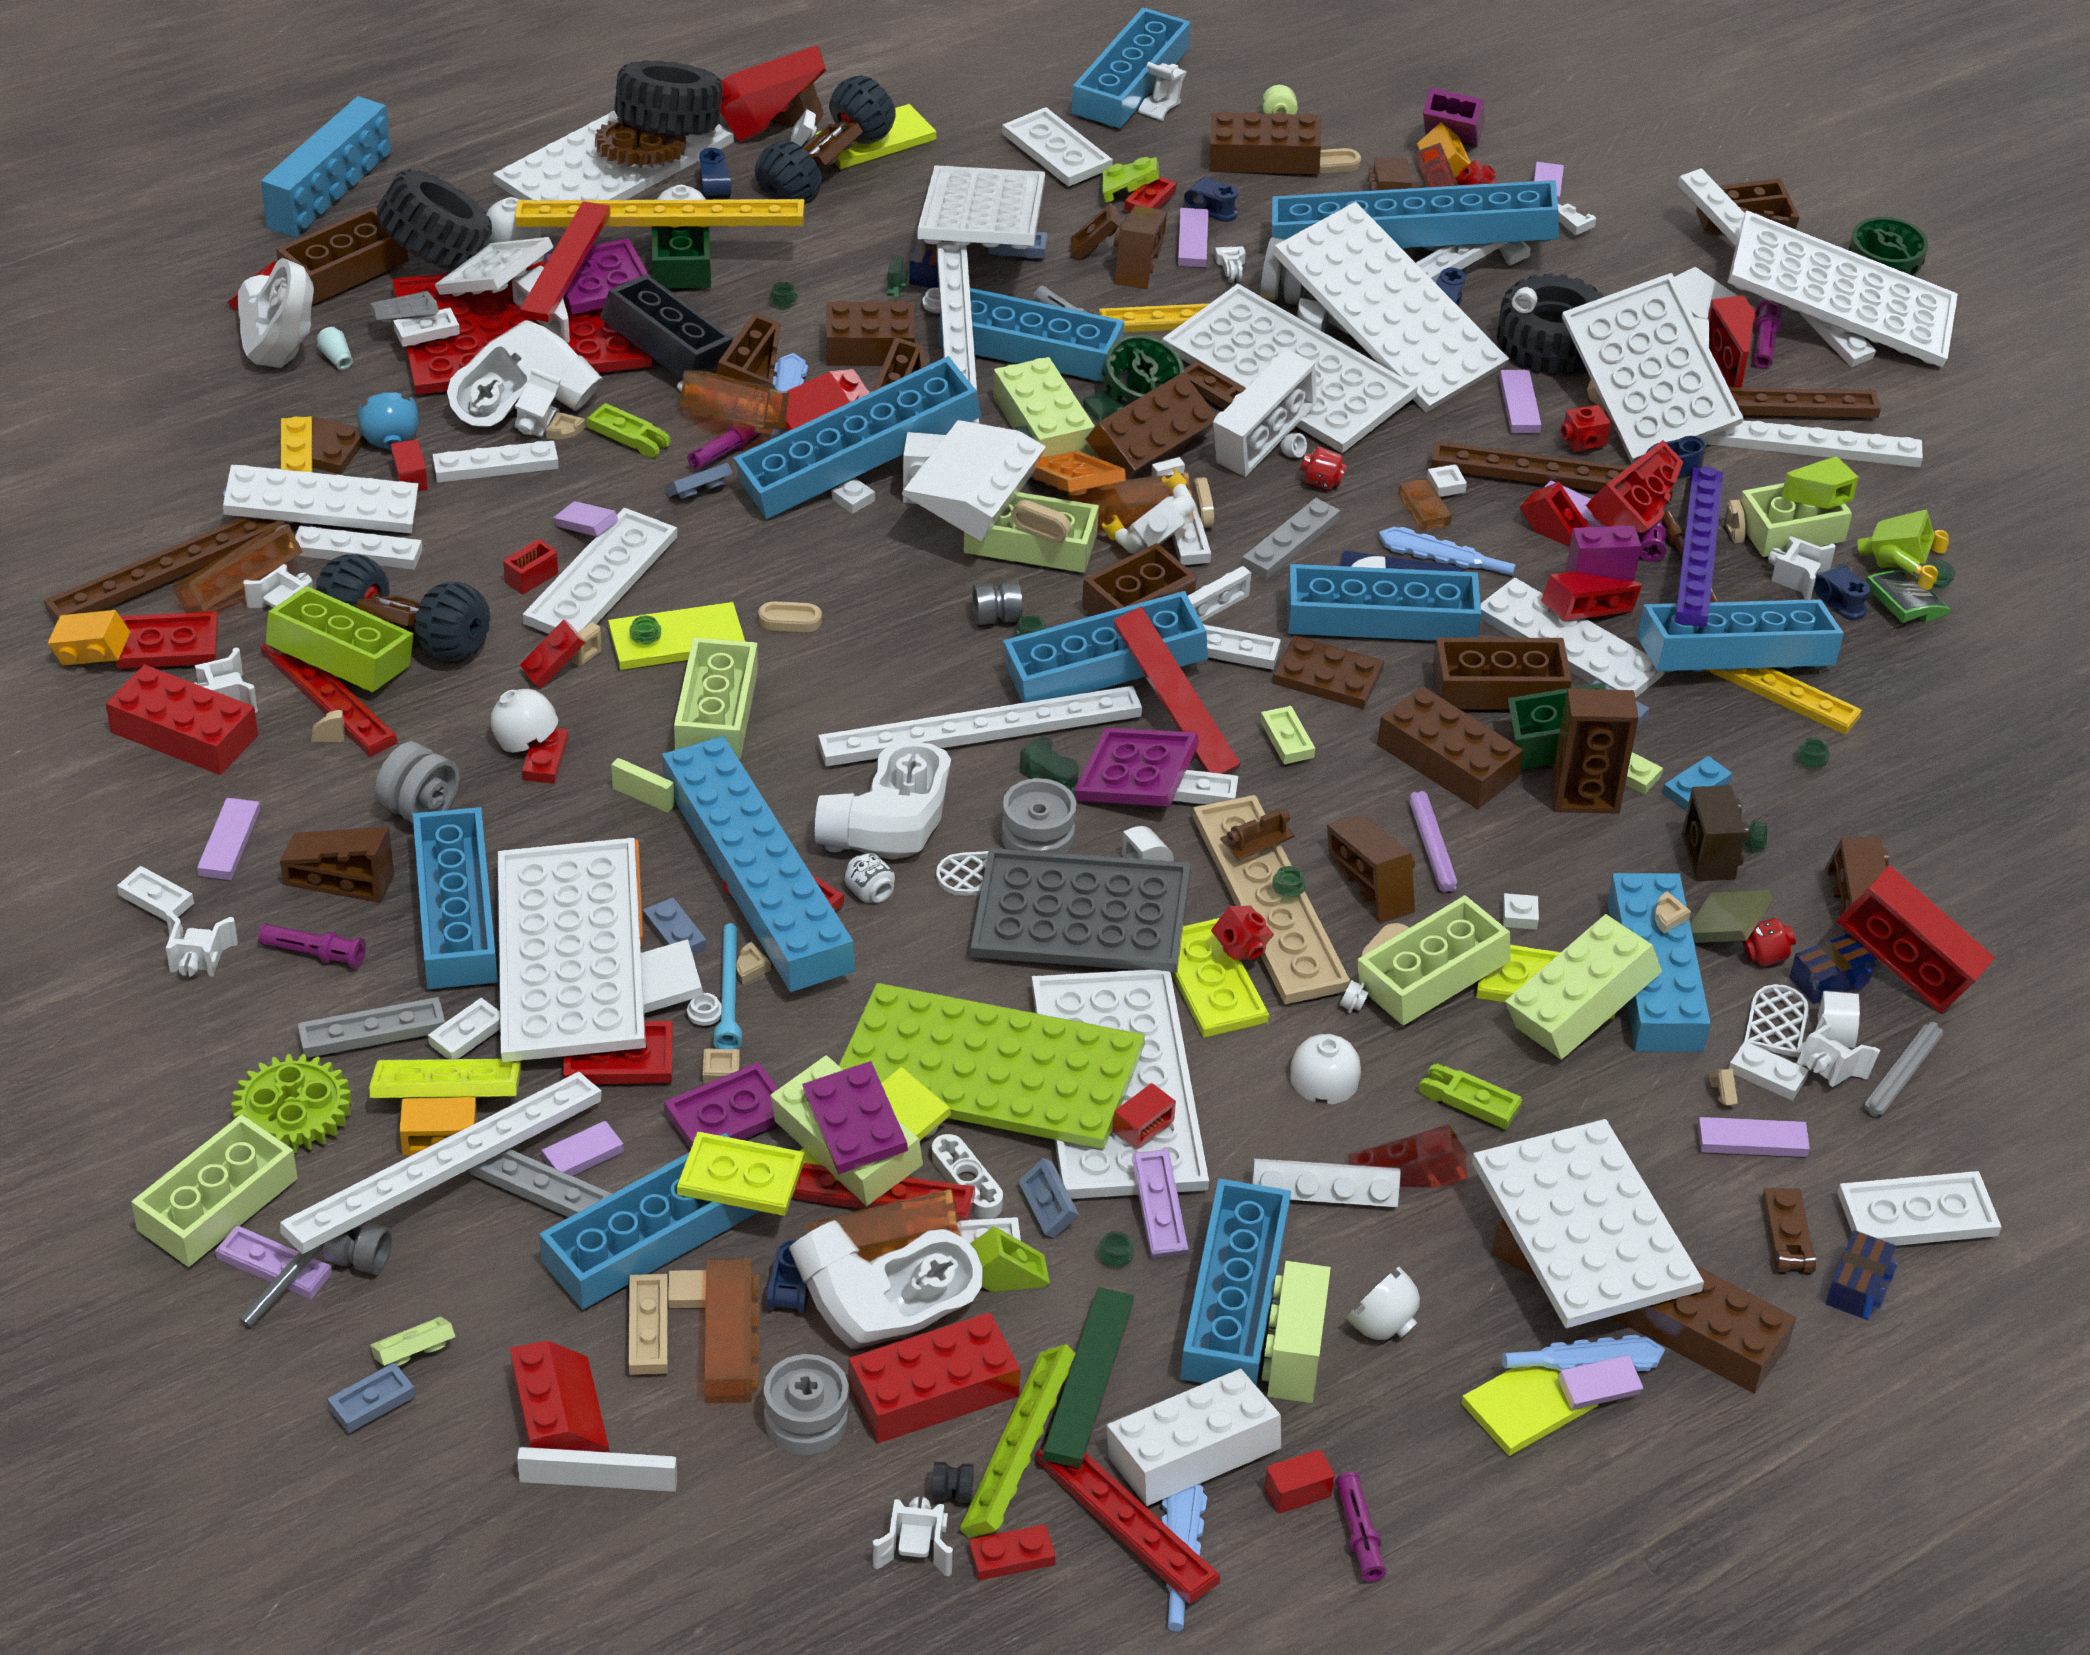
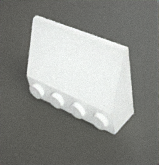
M958 420L904 488L902 495L982 542L1034 473L1046 446L1017 430Z

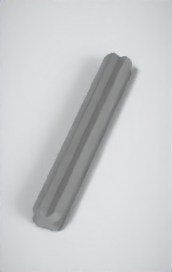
M1930 1022L1922 1027L1865 1102V1109L1870 1112L1871 1116L1878 1117V1115L1885 1113L1941 1039L1943 1029L1939 1028L1936 1022Z

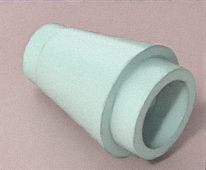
M335 327L323 329L317 336V348L339 370L348 369L353 364V359L344 333Z

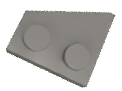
M428 291L370 303L372 315L376 320H381V322H392L401 317L439 313L437 301Z

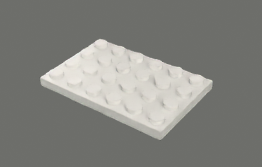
M1672 273L1562 313V319L1632 464L1646 454L1652 445L1660 443L1662 440L1668 442L1690 435L1705 438L1743 424L1744 418Z
M1606 1119L1473 1153V1166L1565 1328L1702 1291L1704 1285L1702 1277Z

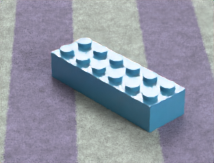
M1143 7L1073 85L1072 113L1085 119H1092L1107 124L1110 127L1121 128L1142 104L1143 100L1154 90L1156 76L1148 72L1147 63L1176 65L1189 49L1191 22Z
M357 96L261 180L267 228L295 238L335 201L340 199L364 175L371 171L384 157L388 156L391 152V143L389 140V120L387 118L386 105Z
M970 288L975 355L1017 364L1049 357L1059 373L1104 382L1105 377L1102 375L1104 361L1112 344L1123 337L1124 320ZM941 316L939 317L938 347H943Z
M1290 564L1287 586L1288 634L1427 641L1436 640L1437 637L1478 638L1481 619L1478 572Z
M1182 591L1003 640L1005 666L1022 703L1083 694L1145 677L1114 628V619L1142 606L1179 667L1208 659L1207 631L1186 592Z
M1821 599L1711 602L1706 628L1674 622L1677 603L1643 605L1637 638L1656 670L1663 672H1673L1674 670L1703 671L1704 669L1733 670L1734 668L1763 669L1766 667L1789 669L1797 666L1819 668L1836 665L1844 635Z
M481 807L413 813L427 989L497 983Z
M1613 873L1607 899L1610 917L1651 943L1662 969V973L1626 1003L1634 1051L1704 1052L1711 1023L1690 921L1687 920L1665 934L1659 929L1655 921L1656 906L1659 898L1666 891L1686 906L1680 873Z
M727 1133L721 1135L724 1137H729ZM689 1153L539 1233L541 1262L583 1310L627 1286L630 1275L648 1274L760 1211L677 1195V1185Z
M1218 1178L1183 1348L1180 1379L1207 1383L1241 1368L1257 1386L1272 1306L1275 1278L1278 1274L1288 1220L1290 1190Z

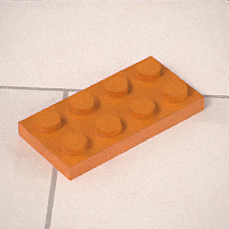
M1077 450L1041 457L1036 470L1031 475V477H1034V480L1043 481L1046 485H1053L1057 487V490H1065L1069 492V495H1082L1087 493L1088 488L1097 487L1100 490L1116 487L1115 483L1126 481L1124 468Z

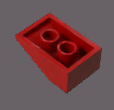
M1744 295L1711 299L1708 313L1709 349L1728 387H1742L1749 355L1752 327L1756 318L1754 308L1749 305Z
M854 369L838 370L825 373L771 397L769 403L787 430L790 431L870 392Z

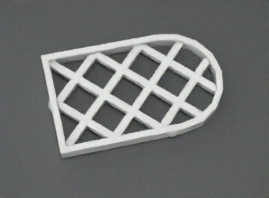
M988 851L957 853L942 859L937 866L936 872L939 886L946 892L954 895H980L984 877L979 875L978 872L986 867L987 859L985 861L980 859L987 858ZM971 860L979 865L974 870L965 866ZM949 863L956 866L950 872L943 868ZM960 869L968 873L963 880L954 875ZM973 877L981 881L977 887L967 882ZM948 879H952L958 884L952 887L945 882Z
M1777 984L1764 986L1758 990L1751 1002V1011L1744 1041L1769 1052L1799 1058L1800 1052L1798 1050L1802 1044L1806 1019L1808 1018V1002L1803 994L1789 986ZM1774 992L1777 996L1768 999L1764 994ZM1793 996L1800 1002L1792 1004L1787 997ZM1759 997L1764 1001L1755 1005ZM1782 1000L1788 1007L1779 1010L1773 1003ZM1768 1006L1774 1013L1765 1016L1759 1009ZM1803 1006L1804 1015L1797 1008ZM1792 1011L1798 1018L1789 1021L1783 1014ZM1755 1012L1760 1017V1019L1752 1022L1753 1014ZM1779 1017L1785 1024L1775 1027L1770 1020ZM1802 1022L1801 1031H1799L1794 1025ZM1765 1023L1771 1030L1762 1033L1756 1026ZM1789 1028L1795 1035L1786 1038L1780 1031ZM1750 1029H1752L1757 1036L1749 1039ZM1776 1034L1781 1041L1772 1044L1767 1037ZM1799 1039L1798 1047L1796 1049V1047L1791 1042Z

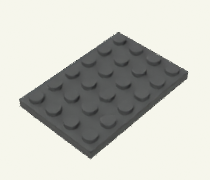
M989 848L971 943V957L1131 970H1160L1177 973L1191 863Z

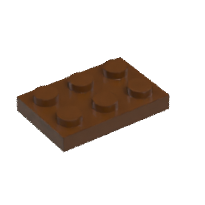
M1294 635L1274 673L1273 684L1364 710L1383 671L1384 660Z

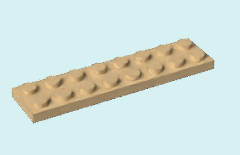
M1256 795L1193 807L1192 817L1235 905H1251L1256 912L1264 917L1266 925L1274 934L1267 943L1266 950L1261 955V958L1284 1004L1345 992L1351 981L1281 844L1238 860L1220 840L1221 837L1231 831V827L1235 825L1240 826L1254 819L1259 822L1260 817L1266 815Z

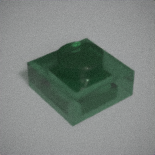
M892 256L887 274V296L899 297L901 287L907 285L908 269H903L904 257Z

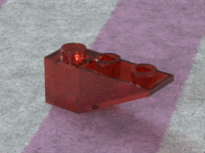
M1440 142L1414 152L1426 187L1458 186Z
M1450 1124L1349 1154V1165L1399 1168V1187L1434 1188L1468 1178L1466 1151Z

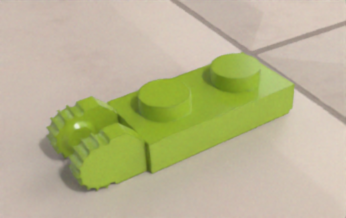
M607 403L599 407L586 419L587 428L634 449L637 448L642 455L649 458H655L659 454V447L666 448L671 441L669 435L664 430L662 431L653 426L652 423Z
M1434 1063L1427 1072L1429 1077L1422 1079L1418 1085V1090L1426 1098L1429 1097L1430 1100L1435 1102L1442 1100V1102L1505 1130H1507L1522 1106L1523 1099L1521 1096L1461 1070L1456 1071L1438 1063Z

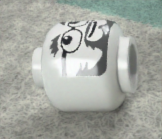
M867 853L857 856L849 862L844 880L846 886L862 902L880 903L892 894L895 875L893 870L876 854Z

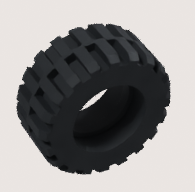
M658 60L635 61L625 64L618 71L614 111L619 120L629 126H635L637 129L649 130L653 133H665L666 135H701L702 133L711 132L719 124L723 85L718 76H715L712 72H707L703 68L679 64L678 62Z
M409 169L398 173L377 207L379 224L382 228L386 229V233L391 238L397 241L396 243L408 249L413 255L423 258L424 261L436 264L443 269L449 268L451 271H454L479 253L492 234L490 217L486 216V211L479 207L473 198H469L461 189L458 190L453 184L420 170L416 172L414 169Z
M1552 273L1539 277L1538 275H1532L1527 280L1521 279L1512 285L1502 298L1497 329L1498 343L1511 361L1516 360L1519 366L1524 369L1526 367L1531 368L1532 372L1540 374L1541 371L1548 373V375L1556 376L1557 373L1571 375L1574 371L1578 373L1585 371L1586 367L1562 319V313L1605 296L1598 292L1593 285H1587L1579 278H1568V275L1560 274V276H1553ZM1523 287L1533 289L1537 295V303L1529 313H1520L1512 305L1515 293Z

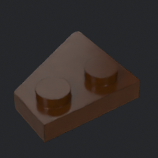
M313 416V468L341 475L364 445L366 439L359 427Z

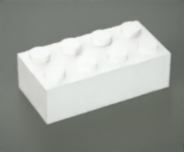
M1286 348L1278 357H1274L1270 361L1268 367L1260 375H1256L1250 385L1242 393L1235 396L1232 403L1223 412L1217 414L1213 421L1217 463L1246 477L1317 404L1314 362Z
M1240 1368L1107 1424L1108 1458L1143 1503L1148 1506L1281 1449V1415Z

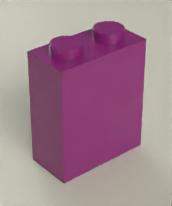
M1430 88L1423 110L1425 135L1442 122L1459 136L1462 143L1478 146L1485 122L1483 99Z
M1635 526L1573 528L1566 572H1580L1634 581L1641 549Z

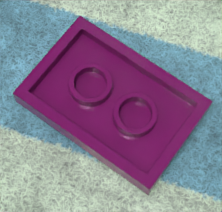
M872 1061L802 1084L805 1097L838 1175L908 1151L906 1138Z
M757 1062L664 1101V1112L690 1149L697 1132L719 1136L727 1133L730 1138L743 1140L779 1125L775 1122L770 1095L779 1088L762 1065Z

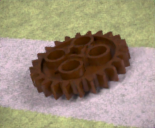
M617 118V123L608 121V125L602 124L601 129H597L595 147L596 152H600L601 157H607V161L617 160L618 165L627 163V167L637 164L639 168H642L643 165L653 168L654 164L664 166V162L672 164L674 159L680 160V156L685 154L686 137L677 134L666 135L665 133H653L649 130L637 129V127L629 126Z

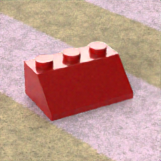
M548 1340L510 1347L512 1376L528 1448L609 1452L608 1440L588 1357Z

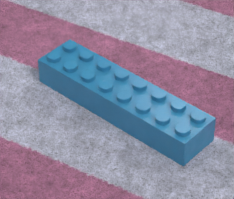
M947 356L733 457L739 481L764 517L768 519L904 454L907 432L944 435L951 430L958 420L972 422L982 417L977 391L951 358Z

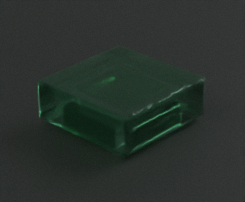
M1109 390L1083 399V408L1098 422L1124 407L1122 402L1112 397V393Z

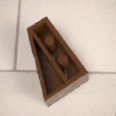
M1781 178L1719 185L1744 213L1749 211L1796 230L1800 217ZM1697 206L1696 213L1704 231L1723 233Z
M1363 814L1327 824L1329 855L1348 881L1356 880L1363 890L1360 891L1359 896L1364 902L1371 901L1377 911L1375 918L1377 921L1383 923L1414 913L1413 869L1415 867V860L1411 851L1403 847Z

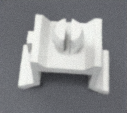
M1148 62V72L1155 75L1156 80L1153 95L1143 100L1138 113L1163 121L1167 111L1181 103L1179 97L1182 82L1187 71L1179 69L1178 65L1175 64L1167 65L1162 63L1156 65Z
M532 368L529 381L515 405L517 419L514 427L518 428L521 433L526 435L533 434L540 438L543 437L553 416L559 412L558 408L550 405L557 394L561 382L560 378Z
M1790 536L1786 553L1779 548H1773L1770 552L1768 562L1774 565L1771 581L1800 591L1804 596V600H1811L1816 579L1815 575L1831 568L1836 545L1830 544L1819 547Z
M285 564L260 581H243L247 608H264L267 605L274 608L305 586L313 588V581L309 575L306 576V573H300L295 577L288 573Z
M234 648L228 658L195 665L197 685L252 705L255 708V713L258 711L254 685L243 682L241 678L243 670L239 648Z
M172 911L166 912L170 937L166 946L170 972L179 970V973L186 976L188 971L189 977H191L198 970H206L209 976H214L222 951L231 946L238 945L234 918L228 917L216 923L213 931L189 928L183 938L184 933L180 919Z
M1822 1014L1815 1032L1808 1035L1807 1040L1800 1045L1798 1051L1801 1054L1797 1064L1808 1066L1809 1070L1813 1069L1814 1073L1821 1074L1828 1079L1829 1085L1832 1087L1850 1076L1867 1080L1880 1049L1860 1045L1851 1051L1838 1041L1827 1039L1832 1024L1829 1016Z
M919 1497L913 1498L909 1507H904L900 1500L894 1499L890 1532L884 1537L873 1541V1568L879 1569L894 1559L897 1536H900L898 1551L899 1554L905 1556L927 1557L930 1541L934 1540L933 1564L945 1576H950L952 1574L953 1549L942 1541V1534L946 1532L948 1513H944V1504H938L931 1510L929 1500L923 1497L920 1509Z

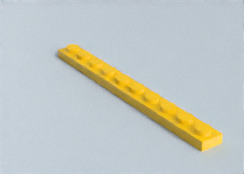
M804 199L518 200L515 224L516 227L528 228L568 227L581 203L586 201L609 205L611 214L604 226L615 228L623 226H641L645 228L651 226L794 227L803 226L805 205Z

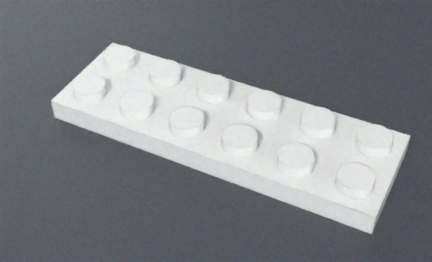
M231 464L223 503V515L412 533L418 483Z
M623 508L617 514L619 520L596 537L523 613V624L548 634L563 619L569 622L577 632L591 622L597 624L677 538V527Z
M1513 578L1481 603V620L1512 638H1564L1570 672L1590 684L1597 680L1601 683L1605 682V685L1614 690H1634L1636 698L1665 673L1656 670L1647 654L1589 620L1580 618L1564 621L1541 602L1543 596L1541 592L1517 578Z

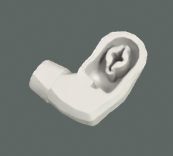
M281 258L275 264L270 276H253L245 280L238 290V316L240 319L242 345L246 356L256 365L275 368L283 367L296 357L300 343L310 332L311 306L314 292L313 282L303 266Z
M527 320L492 340L465 367L458 370L450 379L447 394L451 408L461 421L470 426L489 427L503 420L515 407L529 381L532 368L561 379L555 398L574 411L580 409L591 398L600 386L603 378L581 355L578 356L562 338L547 328Z
M918 741L901 742L886 747L878 755V770L873 779L870 792L860 796H855L854 793L819 796L815 816V842L825 845L826 850L830 852L853 849L866 854H876L878 857L886 859L905 858L921 851L942 817L945 789L951 764V758L948 753L933 744Z
M836 1220L812 1230L789 1248L804 1284H807L817 1309L833 1332L851 1349H860L911 1336L941 1317L972 1302L982 1287L983 1268L976 1250L965 1238L945 1229L927 1231L904 1248L888 1252L871 1262L857 1255L860 1250Z

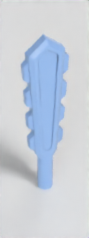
M795 353L779 358L778 362L775 363L774 374L776 376L773 377L772 388L774 389L771 391L770 399L804 383L803 377L807 375L808 371L806 360ZM773 418L774 422L770 440L784 433L785 426L779 419Z
M1393 526L1380 531L1378 536L1384 547L1392 552L1400 554L1409 553L1413 554L1414 557L1422 559L1431 558L1443 564L1453 563L1456 567L1465 569L1469 567L1483 568L1509 576L1514 575L1516 564L1486 557L1476 552L1474 548L1456 546L1454 542L1440 541L1428 534H1417L1414 530L1405 527L1398 528Z
M1627 1335L1619 1340H1615L1612 1337L1599 1338L1597 1342L1577 1340L1571 1345L1557 1342L1540 1351L1503 1353L1501 1361L1504 1368L1543 1366L1561 1371L1630 1355L1636 1371H1650L1651 1368H1657L1665 1348L1648 1337Z
M1197 1484L1162 1499V1509L1167 1512L1166 1515L1162 1516V1522L1200 1556L1201 1544L1196 1539L1203 1534L1204 1520L1200 1518V1515L1205 1513L1207 1496L1203 1493V1487ZM1166 1583L1170 1592L1168 1629L1179 1632L1184 1628L1185 1599Z

